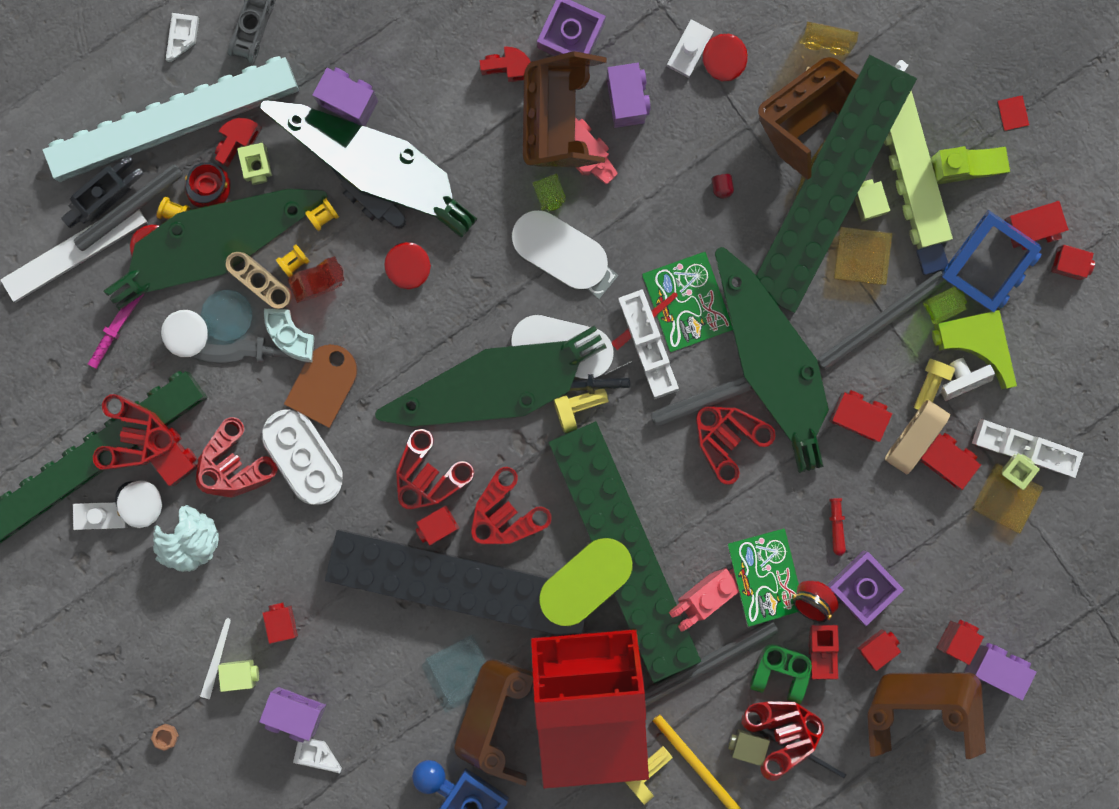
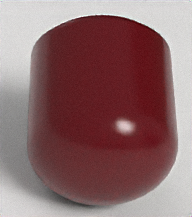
M721 174L711 178L713 193L717 198L725 199L733 194L732 175Z

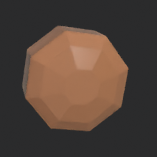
M163 724L154 729L151 740L155 748L165 751L176 745L179 735L174 726Z

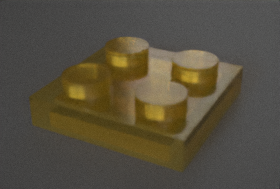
M807 22L801 33L799 43L805 44L807 49L820 50V48L829 49L832 54L844 56L845 53L849 54L857 43L859 32Z
M840 227L834 279L885 286L887 283L892 233Z
M995 464L972 510L1020 534L1043 487L1030 481L1023 490L1002 475L1003 466Z

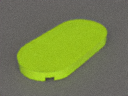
M609 538L597 539L588 544L543 585L540 593V606L544 615L551 622L561 626H571L581 622L629 579L632 571V558L628 549L619 541Z

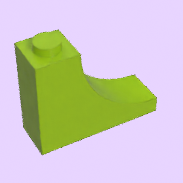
M966 146L939 150L930 158L938 185L1010 172L1006 147L969 150L966 149Z
M1000 310L934 325L935 330L932 331V339L934 345L939 346V351L954 349L971 353L983 360L987 365H991L1001 390L1017 386Z

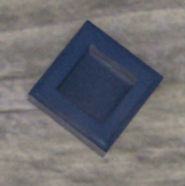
M942 243L916 250L923 275L943 270L948 265Z

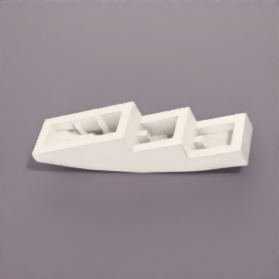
M643 289L618 298L654 399L679 391Z
M983 419L979 420L972 441L974 445L1012 457L1014 453L1016 455L1018 453L1020 455L1023 454L1031 459L1036 466L1076 478L1083 456L1082 452Z

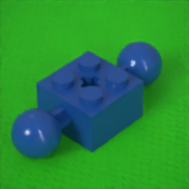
M433 760L420 762L412 773V781L418 791L424 794L438 792L445 797L439 809H467V802H476L478 809H504L508 803L509 797L467 768H465L455 785L446 779L443 767Z

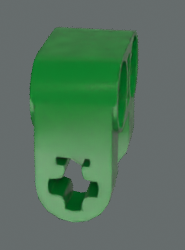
M774 644L767 645L763 648L755 666L750 689L763 693L772 669L793 676L787 701L796 702L800 705L808 685L812 668L811 661L800 652ZM773 650L779 651V661L774 664L769 663L767 660L768 653ZM802 658L805 662L804 669L799 672L793 671V661Z

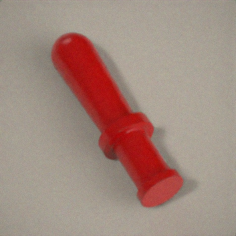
M831 498L829 502H831L832 516L829 517V521H832L833 552L837 556H842L846 551L843 529L845 516H842L841 507L842 498Z

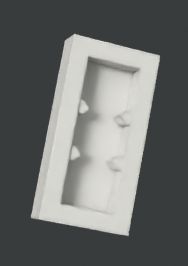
M690 20L667 63V67L689 78L714 31Z
M964 358L957 359L950 364L951 367L956 368L954 372L956 380L944 384L941 394L945 401L991 382L995 373L991 365L971 373Z
M115 502L73 504V530L128 528V525L121 516H118Z

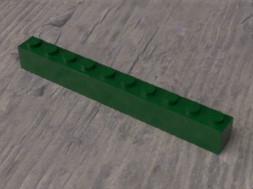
M178 371L168 378V384L162 388L160 386L153 388L146 394L148 396L147 399L141 403L139 401L134 403L154 412L166 426L170 425L208 398L190 372L185 371L182 373ZM111 418L104 423L105 428L98 433L93 431L83 438V444L77 448L72 446L61 454L63 458L56 463L50 461L41 467L42 473L34 478L29 476L19 483L20 488L15 492L8 491L1 495L0 544L105 471L94 465L93 454L97 448L110 446L136 449L138 447L136 444L120 442V433L123 426L147 430V425ZM105 450L101 452L99 456L101 464L107 466L111 463L112 454L110 451Z

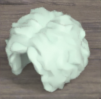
M189 505L181 506L179 509V523L174 529V534H164L159 526H154L153 551L157 555L155 560L168 568H174L181 572L194 571L198 566L206 564L208 560L212 559L213 552L218 546L219 534L217 533L214 520L208 518L204 513L200 514L195 508L189 507Z

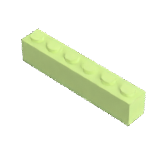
M911 91L884 144L890 147L892 154L889 156L890 166L893 171L896 170L898 176L896 188L898 194L903 195L905 201L903 213L906 220H910L912 226L910 238L913 245L917 244L919 250L949 242L953 238Z

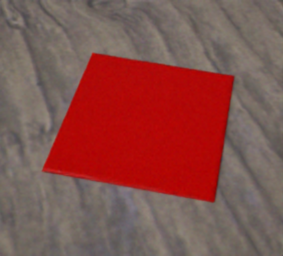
M1023 95L998 101L1004 131L1029 125Z

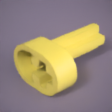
M929 359L925 369L928 374L914 408L919 410L926 400L933 402L942 379L951 381L956 368Z
M597 389L595 394H589L588 392L569 399L567 395L554 399L555 409L564 433L577 430L573 413L609 402L605 389Z
M664 746L648 758L649 778L673 758ZM647 780L625 782L644 805L654 797L644 784Z

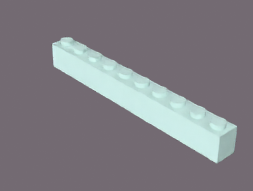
M280 56L273 57L266 61V65L258 68L256 66L247 67L242 70V74L234 77L232 75L223 76L218 79V83L211 86L208 84L197 86L192 93L184 95V93L176 94L169 98L170 101L160 104V102L152 103L145 107V111L140 113L129 112L122 115L121 120L113 123L112 121L102 122L97 125V129L90 132L82 130L74 133V138L66 141L64 139L55 140L49 143V147L43 149L53 178L62 182L259 107L263 101H275L299 91L287 59L285 57L281 59Z

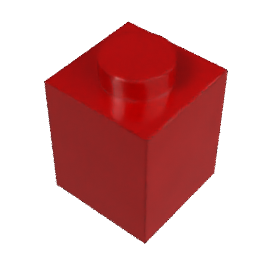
M1067 245L1057 247L1051 272L1083 280L1093 272L1095 261L1092 258L1094 253Z
M284 602L269 605V611L263 612L269 644L297 637L298 633L292 605L285 607Z
M882 629L857 647L875 671L901 653L897 647L900 642L891 631L886 633Z

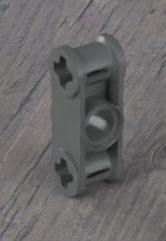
M244 0L235 32L228 46L229 56L237 55L248 59L250 63L255 62L270 13L276 0ZM251 18H256L258 25L254 29H247V21Z

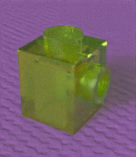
M557 173L532 182L542 211L546 209L548 212L561 208L563 206L562 203L566 202Z
M955 286L922 302L934 325L967 310L965 304H967L966 298L961 290L957 291Z

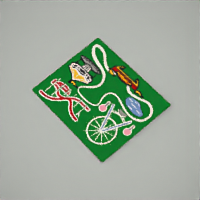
M706 252L642 274L654 308L673 293L678 295L657 314L670 352L733 330Z
M785 529L728 544L748 626L799 612L793 604L794 594L797 595L799 583Z

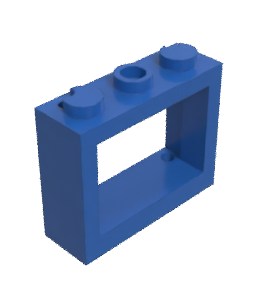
M987 210L942 271V278L992 312H995L998 307L1002 309L1010 298L1008 293L1013 286L1017 288L1023 282L1026 276L1024 272L1028 266L1033 267L1042 255L1040 253L1041 247L1040 244L990 210ZM994 226L1027 248L1028 251L991 299L958 277L957 274Z

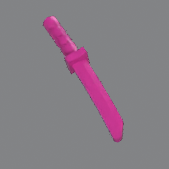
M144 294L121 309L109 328L105 326L103 331L106 334L93 353L88 365L97 369L114 338L118 340L120 337L118 332Z

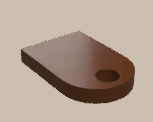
M331 344L315 349L313 351L312 363H305L284 405L331 428L357 378V364L352 354L341 346ZM334 352H341L344 355V362L341 366L336 367L331 364L330 357Z

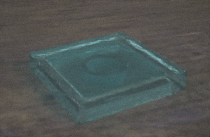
M473 634L426 658L450 705L472 694L480 668L486 662Z

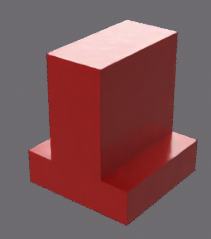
M624 630L531 638L534 704L543 788L649 780L645 692L637 631Z

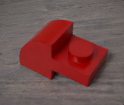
M504 47L505 57L500 58V55L492 54L485 56V60H479L482 76L507 72L508 82L524 81L525 69L531 62L524 52L514 47Z
M236 118L225 123L219 132L226 137V140H222L215 150L217 155L215 160L228 168L238 151L237 148L254 144L262 129L261 126L246 118Z
M811 625L809 655L812 664L811 680L838 679V625Z

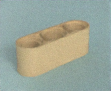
M234 252L227 257V270L271 307L280 309L290 304L292 293L289 288L249 255L243 252ZM238 256L245 260V267L241 271L235 270L232 265L234 258ZM256 273H261L265 276L266 282L261 288L253 284V277ZM278 289L284 291L286 295V300L282 304H277L273 300V293Z
M926 400L890 448L885 461L906 475L909 474L945 426L950 414L930 400Z

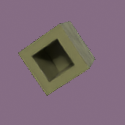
M737 729L736 735L732 734L730 737L728 749L731 750L732 758L761 766L765 760L770 741L766 737Z

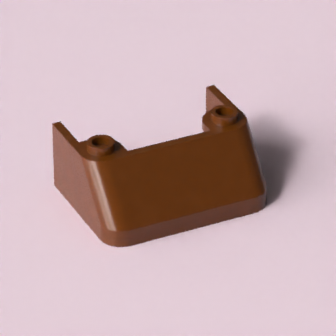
M572 51L532 61L527 65L524 72L523 160L527 165L537 167H583L605 163V157L589 155L585 142L575 141L576 90L583 89L589 82V67L607 63V57Z
M832 57L821 59L764 101L758 109L759 121L779 157L807 180L812 177L811 150L797 138L832 111L838 115L858 77V74L838 59Z
M495 659L484 662L480 668L454 747L456 755L463 761L488 774L526 786L527 775L504 767V753L499 748L489 744L505 697L509 696L516 699L525 697L530 692L533 683V672Z
M968 672L889 673L881 677L868 711L870 757H876L892 751L890 727L894 722V709L942 710L944 725L951 731L964 732L966 759H972L986 753L982 686L975 674Z

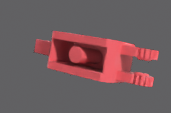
M575 117V141L585 142L589 155L605 157V163L575 168L581 175H590L592 173L607 185L618 175L608 159L609 154L606 151L609 148L600 138L596 140L589 133L592 129L582 118L578 121Z
M726 567L709 574L678 599L679 604L669 614L672 618L681 615L683 611L687 614L688 617L678 625L680 631L688 629L697 621L705 620L739 592L734 568L728 570Z

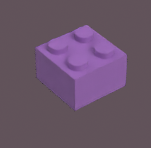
M556 0L537 40V48L553 56L572 51L591 54L604 27L606 16L571 0Z
M639 62L608 67L606 79L614 128L645 123L646 116L650 115L649 111H651L649 95H644L643 90H646L645 85H647L645 70H640Z
M326 68L312 95L321 107L362 126H366L378 103L374 94L375 91L372 90L370 84L362 80H358L357 83L349 78V74L339 68H335L334 71Z
M864 550L826 585L831 588L839 601L865 626L904 590L868 551Z
M988 642L986 646L980 644L970 665H967L965 672L973 673L982 681L1023 700L1037 673L1030 669L1031 663L1012 654L1009 658L1006 657L1008 651Z
M277 687L270 692L259 722L265 724L264 728L271 732L279 733L281 730L289 733V738L295 741H309L316 734L326 704Z

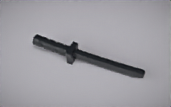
M588 374V380L573 381L570 391L588 390L589 394H595V389L630 388V378L595 379L593 374Z
M757 720L755 725H759L761 721ZM773 728L757 731L776 742ZM795 740L785 744H781V746L785 747L787 745L793 744ZM813 754L808 757L842 778H845L847 775Z

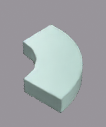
M264 308L266 328L275 345L286 355L294 359L312 363L314 336L303 333L295 327L290 310Z

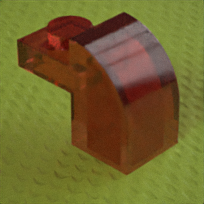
M334 256L324 260L316 267L297 272L288 281L297 303L341 287L345 279L343 277V269Z

